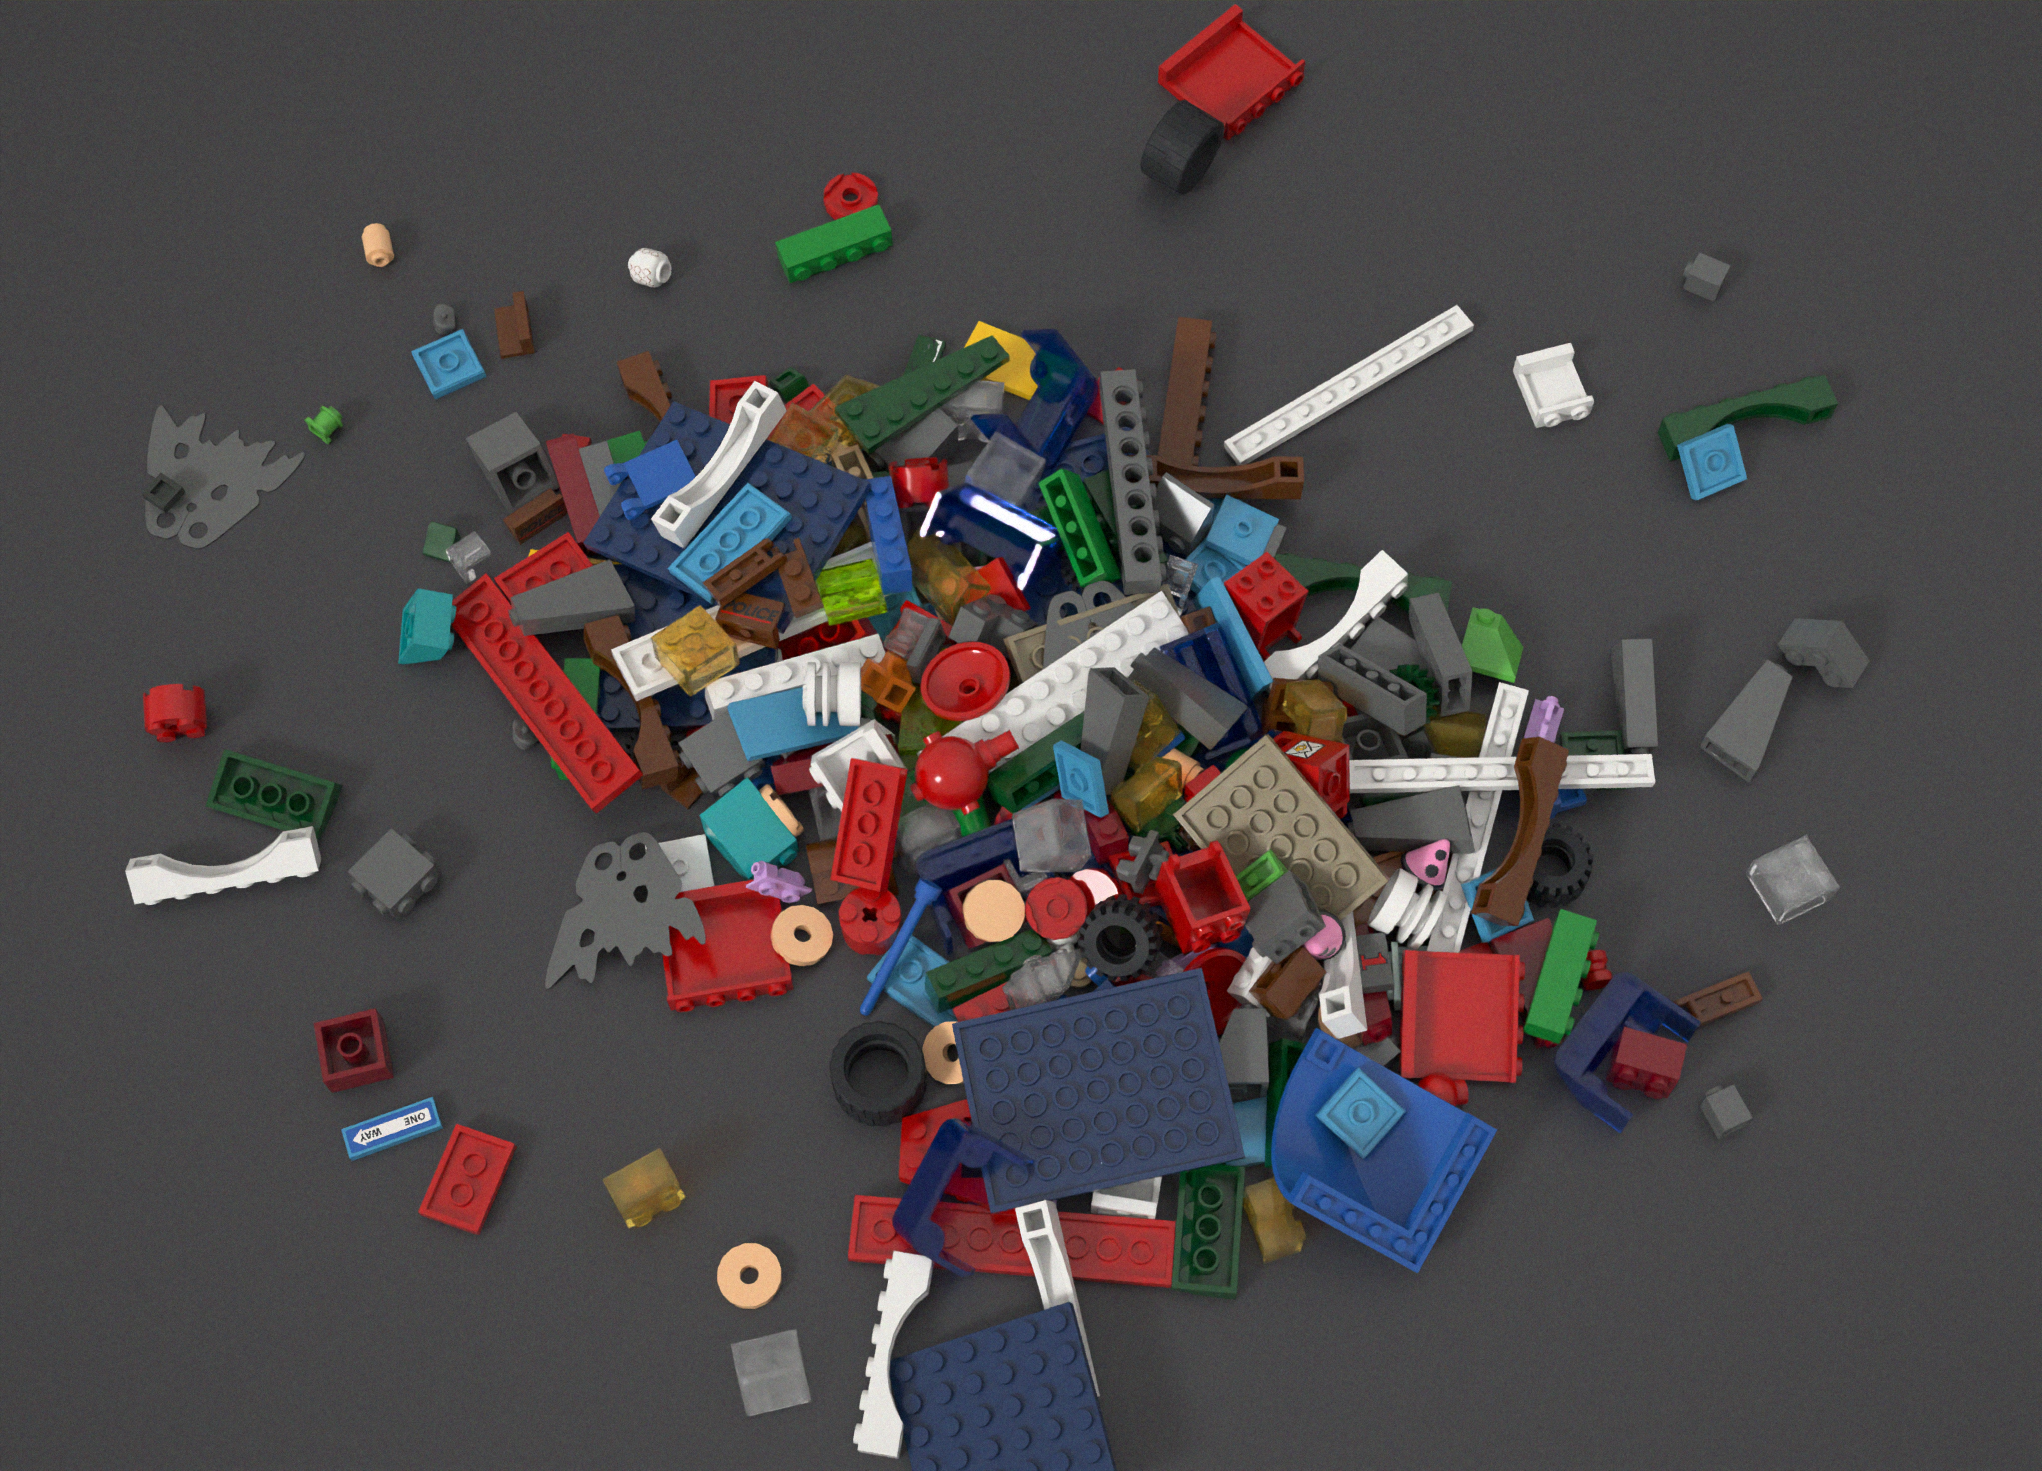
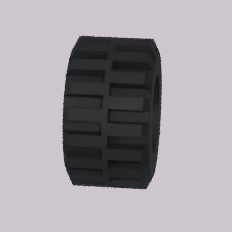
M1553 823L1552 827L1548 828L1541 846V855L1550 854L1559 857L1566 864L1568 873L1562 876H1551L1540 870L1536 864L1533 884L1526 898L1528 901L1531 902L1532 899L1538 900V906L1543 907L1545 903H1549L1550 908H1556L1559 902L1565 906L1570 903L1571 898L1575 900L1579 897L1593 869V866H1591L1593 854H1589L1591 847L1588 842L1582 843L1584 836L1581 833L1573 834V828L1568 825L1566 829L1560 828V823Z
M1120 894L1117 900L1114 895L1107 897L1105 902L1101 900L1092 909L1079 931L1081 936L1078 938V945L1083 946L1080 954L1082 958L1087 957L1089 959L1086 965L1090 969L1092 967L1098 969L1096 974L1100 977L1105 973L1109 975L1108 980L1115 981L1118 976L1121 978V981H1128L1131 975L1135 979L1150 967L1159 952L1163 941V936H1160L1163 931L1162 924H1156L1159 916L1156 912L1152 914L1149 912L1151 906L1147 902L1144 905L1138 903L1140 898L1133 896L1131 900H1127V895ZM1118 925L1128 929L1136 940V948L1122 950L1115 947L1108 940L1105 928Z

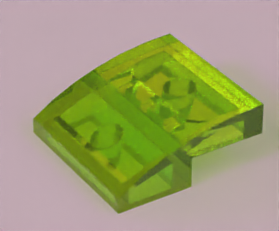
M872 558L823 569L816 580L829 626L888 612L880 587L879 576Z

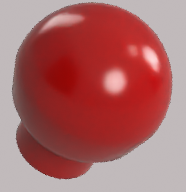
M1431 1073L1424 1076L1417 1084V1086L1455 1107L1456 1105L1468 1103V1087L1464 1079L1453 1080L1445 1074Z

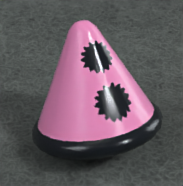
M1442 839L1418 849L1404 852L1400 859L1403 870L1417 877V885L1422 888L1430 884L1433 886V891L1443 889L1446 881L1450 842L1447 839Z
M1319 910L1326 927L1301 946L1305 947L1316 961H1325L1332 959L1342 950L1345 944L1346 933L1338 917L1330 912Z

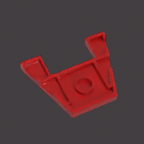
M967 1099L902 1118L899 1161L900 1182L934 1193H946L955 1196L957 1200L966 1203L971 1201L982 1205V1208L990 1210L984 1178H962L965 1123L968 1121L972 1122Z

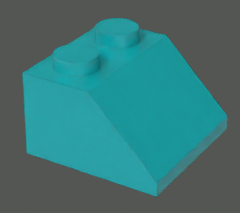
M419 588L415 591L402 612L398 664L440 660L448 650L452 649L454 633L450 632V625L454 622L456 615V606L452 605L453 594Z

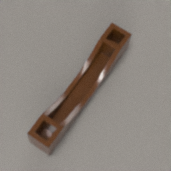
M649 351L617 361L620 377L629 399L642 405L661 422L670 408L668 400L672 399V395L667 382L662 384L659 378L663 376V372L658 359L653 361Z
M1146 455V457L1152 458L1153 475H1149L1150 484L1155 483L1156 488L1167 472L1206 499H1224L1227 494L1235 499L1301 500L1304 486L1303 457L1274 456L1247 465L1199 467L1170 461L1158 455ZM1134 478L1127 479L1131 483L1139 482Z
M619 615L584 624L583 639L593 664L607 671L618 680L628 692L636 707L640 721V732L633 750V761L643 773V776L638 779L642 790L677 780L678 768L682 766L678 751L671 748L669 743L671 742L670 730L667 724L662 725L659 718L661 716V709L657 699L652 700L650 695L636 701L612 655L611 649L631 641V634L627 624L622 625Z
M1542 737L1522 738L1514 764L1520 793V818L1517 833L1511 849L1502 864L1491 876L1479 884L1471 910L1472 914L1500 926H1519V922L1524 915V905L1528 891L1533 884L1534 870L1542 853L1543 839L1550 825L1552 808L1558 798L1561 777L1567 767L1568 749Z

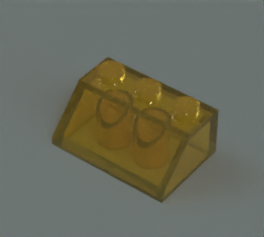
M921 527L916 530L906 545L912 569V583L942 618L953 626L961 606L985 597L991 587L941 530Z

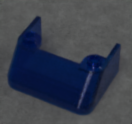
M1057 329L1023 330L1021 336L1036 353L1030 364V375L1038 385L1036 391L1016 425L1007 414H973L971 420L997 450L1038 469H1053L1058 464L1096 398L1098 383L1094 375Z
M961 483L937 492L919 533V536L923 538L936 534L937 540L947 545L963 541L996 559L1003 556L1006 564L1011 566L1010 572L1014 575L1013 579L1019 583L1018 588L1022 590L1039 581L1063 543L1056 527L969 483Z
M1218 622L1159 646L1161 652L1164 651V654L1248 706L1212 750L1201 744L1207 752L1204 754L1206 760L1249 744L1264 734L1256 707L1225 632Z
M1022 817L1012 818L925 851L919 856L917 860L919 878L927 879L942 888L937 901H933L928 906L947 954L954 952L952 935L947 923L955 919L944 899L943 892L1002 864L1005 865L1009 875L1014 873L1017 883L1026 890H1032L1036 884L1045 879L1055 878L1036 831L1029 820Z
M1628 972L1618 973L1610 980L1554 1057L1556 1071L1578 1103L1619 1133L1623 1132L1633 1114L1607 1096V1088L1604 1082L1596 1077L1593 1072L1614 1046L1623 1028L1628 1027L1653 1035L1662 1024L1686 1042H1689L1701 1024L1699 1020Z
M953 1118L946 1120L940 1126L893 1215L892 1223L895 1231L916 1251L964 1278L973 1275L976 1269L942 1250L945 1244V1233L938 1224L930 1220L959 1163L961 1162L971 1168L982 1167L990 1160L994 1151L1020 1166H1029L1034 1159L965 1120Z

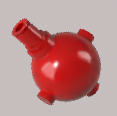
M1010 730L991 740L983 741L981 739L976 743L957 736L942 737L941 733L937 731L923 739L926 747L922 750L916 761L914 771L915 783L909 787L918 802L925 799L940 809H961L965 816L980 808L977 800L986 789L989 770L996 767V763L1001 761V758L1019 749V746Z

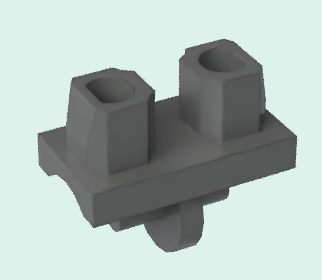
M1150 830L1147 837L1133 836L1128 850L1130 856L1136 857L1134 861L1122 859L1116 868L1118 878L1131 883L1135 893L1143 894L1150 878L1157 880L1162 862L1168 861L1169 853L1158 842L1160 834L1157 831Z

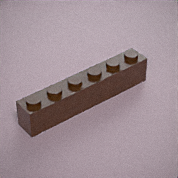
M1178 317L1158 456L1177 463L1198 466L1199 456L1194 455L1195 447L1201 448L1203 431L1198 430V423H1204L1206 406L1201 405L1202 398H1208L1210 381H1205V374H1211L1213 357L1208 356L1209 349H1215L1217 332H1211V320Z

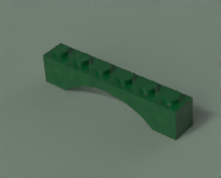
M1825 375L1818 377L1807 376L1799 382L1788 385L1787 383H1781L1772 389L1762 392L1755 390L1736 399L1726 398L1717 404L1710 406L1699 405L1691 411L1684 413H1670L1662 419L1658 435L1669 460L1673 461L1681 459L1677 447L1678 444L1723 425L1734 424L1753 418H1780L1806 425L1831 418L1838 402Z
M1292 553L1276 554L1275 559L1308 590L1306 598L1326 591H1357L1361 569L1364 568L1349 562L1340 564L1328 562L1323 558H1302ZM1407 572L1408 583L1406 585L1408 588L1399 598L1395 599L1392 597L1389 600L1409 615L1411 598L1439 593L1448 613L1452 581L1444 580L1438 576L1428 578Z

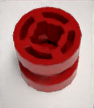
M1589 951L1586 959L1591 961V965L1586 979H1581L1583 989L1597 990L1611 985L1614 982L1612 972L1606 969L1608 962L1606 951Z

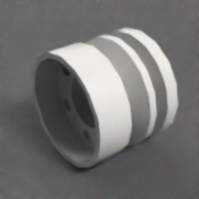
M808 662L807 671L803 679V709L807 716L808 726H816L817 712H822L823 726H828L831 712H837L840 726H860L861 662H840L837 676H831L828 662H823V676H817L816 662Z
M1399 868L1391 876V880L1387 882L1369 916L1368 926L1381 933L1385 932V935H1387L1397 925L1399 929L1396 941L1401 944L1409 936L1407 947L1411 950H1418L1436 928L1441 918L1447 895L1439 890L1431 897L1433 886L1430 884L1422 888L1418 894L1415 893L1418 878Z

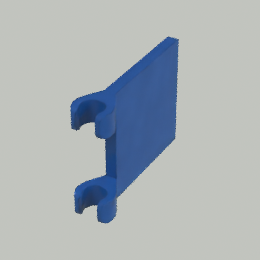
M674 440L625 463L610 464L604 469L611 485L619 484L629 475L640 497L627 499L621 503L624 515L628 520H633L646 509L664 502L669 495L679 491L696 477L678 440Z

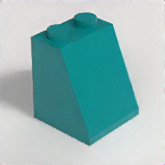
M748 778L744 779L699 815L706 838L745 881L754 879L751 867L755 862L765 861L777 866L778 869L781 865L786 866L796 858L797 852H799L796 838Z

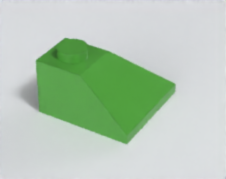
M1473 607L1462 643V648L1472 672L1514 683L1524 647L1502 615L1496 614L1489 609Z

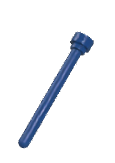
M924 878L919 879L914 889L916 891L914 896L916 901L860 1006L862 1015L867 1016L871 1014L927 905H931L933 901H937L942 891V888L937 884Z

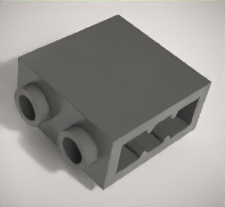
M728 711L679 742L683 752L678 755L688 770L694 767L699 774L695 781L704 795L710 791L714 799L719 796L722 798L746 778L750 781L755 779L762 773V768L766 766L762 758L747 761Z
M392 828L347 872L353 880L350 884L351 887L359 895L364 897L368 894L374 900L372 905L382 915L385 916L389 913L397 920L402 914L405 915L412 910L416 900L424 892L427 893L434 888L440 875L435 867L438 864L437 861L428 852H418L414 848L416 843L406 833L403 832L399 835Z
M1291 870L1248 902L1251 910L1245 922V927L1254 938L1252 945L1261 957L1267 956L1276 964L1326 927L1309 886Z

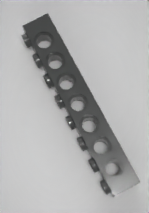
M1136 369L1100 372L1099 390L1124 595L1160 592L1161 581H1166L1165 563H1160L1159 554H1163L1162 537L1156 536L1155 529L1159 527L1158 510H1153L1152 501H1156L1155 483L1150 484L1149 475H1153L1152 458L1146 457V449L1150 447L1148 431L1143 432L1142 423H1146L1145 406H1140L1139 398H1143L1142 380H1137ZM1125 401L1129 404L1121 405L1118 402ZM1122 427H1129V428H1131L1132 430L1125 431V430H1123V429H1121V428H1122ZM1130 452L1135 454V456L1129 457L1124 455V453ZM1134 478L1139 482L1131 483L1127 479ZM1136 504L1141 506L1142 508L1133 509L1130 506ZM1142 531L1145 533V535L1138 536L1135 535L1133 532ZM1139 557H1144L1149 561L1142 563L1137 561L1136 559Z

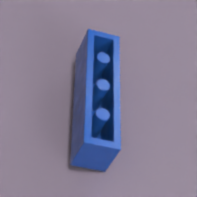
M891 476L865 479L872 486L870 488L871 491L863 502L882 595L912 591V569Z

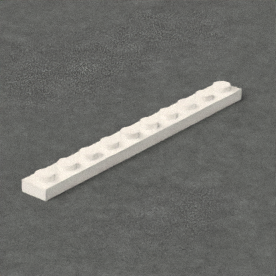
M1458 305L1450 308L1224 441L1225 450L1238 466L1250 463L1473 331L1474 324Z
M1499 682L1479 758L1511 757L1529 690ZM1502 790L1469 792L1466 810L1475 853H1453L1443 888V892L1447 895L1446 902L1442 909L1441 918L1430 936L1427 951L1455 953L1460 951L1471 910L1461 884L1480 876Z
M1652 754L1568 756L1566 760L1567 767L1562 774L1558 789L1653 787L1655 776ZM1516 757L1349 760L1350 793L1431 792L1460 785L1461 791L1519 790L1514 770Z

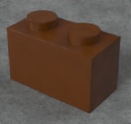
M1300 946L1276 964L1272 961L1250 988L1249 992L1263 1008H1266V1011L1271 1016L1289 1020L1290 1017L1300 1010L1301 1003L1309 993L1319 986L1320 980L1326 971L1305 947Z

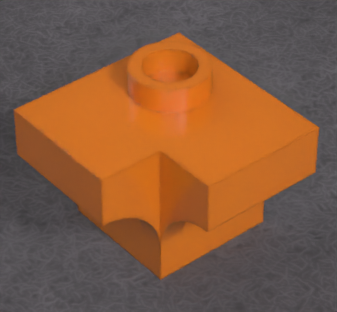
M889 651L886 652L880 663L867 658L861 668V690L873 697L876 702L901 714L916 689L912 684V678L906 666L908 661Z

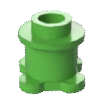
M321 406V412L313 420L307 417L304 421L308 424L309 430L314 435H317L326 444H330L331 439L329 436L337 428L343 427L341 422L343 417L332 406L329 408Z

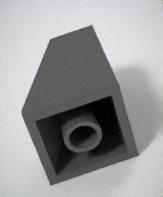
M938 408L870 453L868 459L877 470L882 469L883 471H889V463L897 461V466L905 465V459L937 457L938 463L943 458L948 461L958 453V425Z
M517 412L465 438L475 460L509 514L551 488L555 491L560 488L540 442Z
M1252 1004L1242 1005L1239 1009L1233 1010L1219 1042L1232 1101H1247L1266 1097L1269 1085L1266 1008H1258Z

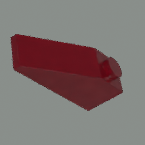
M1108 799L1109 814L1102 818L1070 802L1098 865L1108 863L1111 855L1128 851L1129 836L1117 811Z

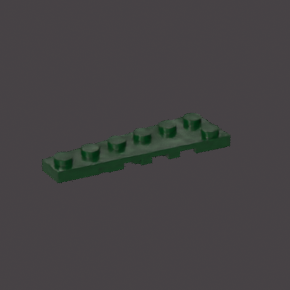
M991 335L836 406L835 414L865 451L870 454L1009 362L1010 356L994 336Z

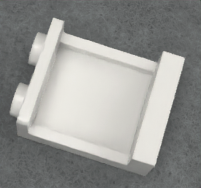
M1571 343L1516 357L1513 373L1536 428L1543 426L1553 427L1562 421L1570 419L1580 420L1591 413L1594 399L1593 396L1586 395L1572 359L1575 351Z
M874 719L812 755V767L809 770L814 780L818 784L822 782L827 789L826 797L834 809L838 807L842 812L851 758L906 768V766Z
M1162 1177L1093 1192L1091 1213L1155 1219Z

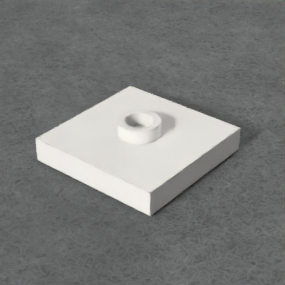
M705 834L658 843L682 881L680 892L715 886Z

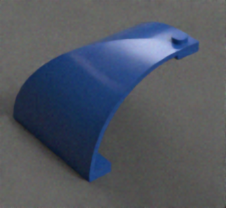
M1315 1028L1292 1070L1280 1100L1272 1136V1168L1280 1192L1291 1204L1418 1273L1495 1136L1497 1129L1406 1080L1322 1030ZM1356 1068H1360L1406 1111L1365 1159H1361L1315 1116Z

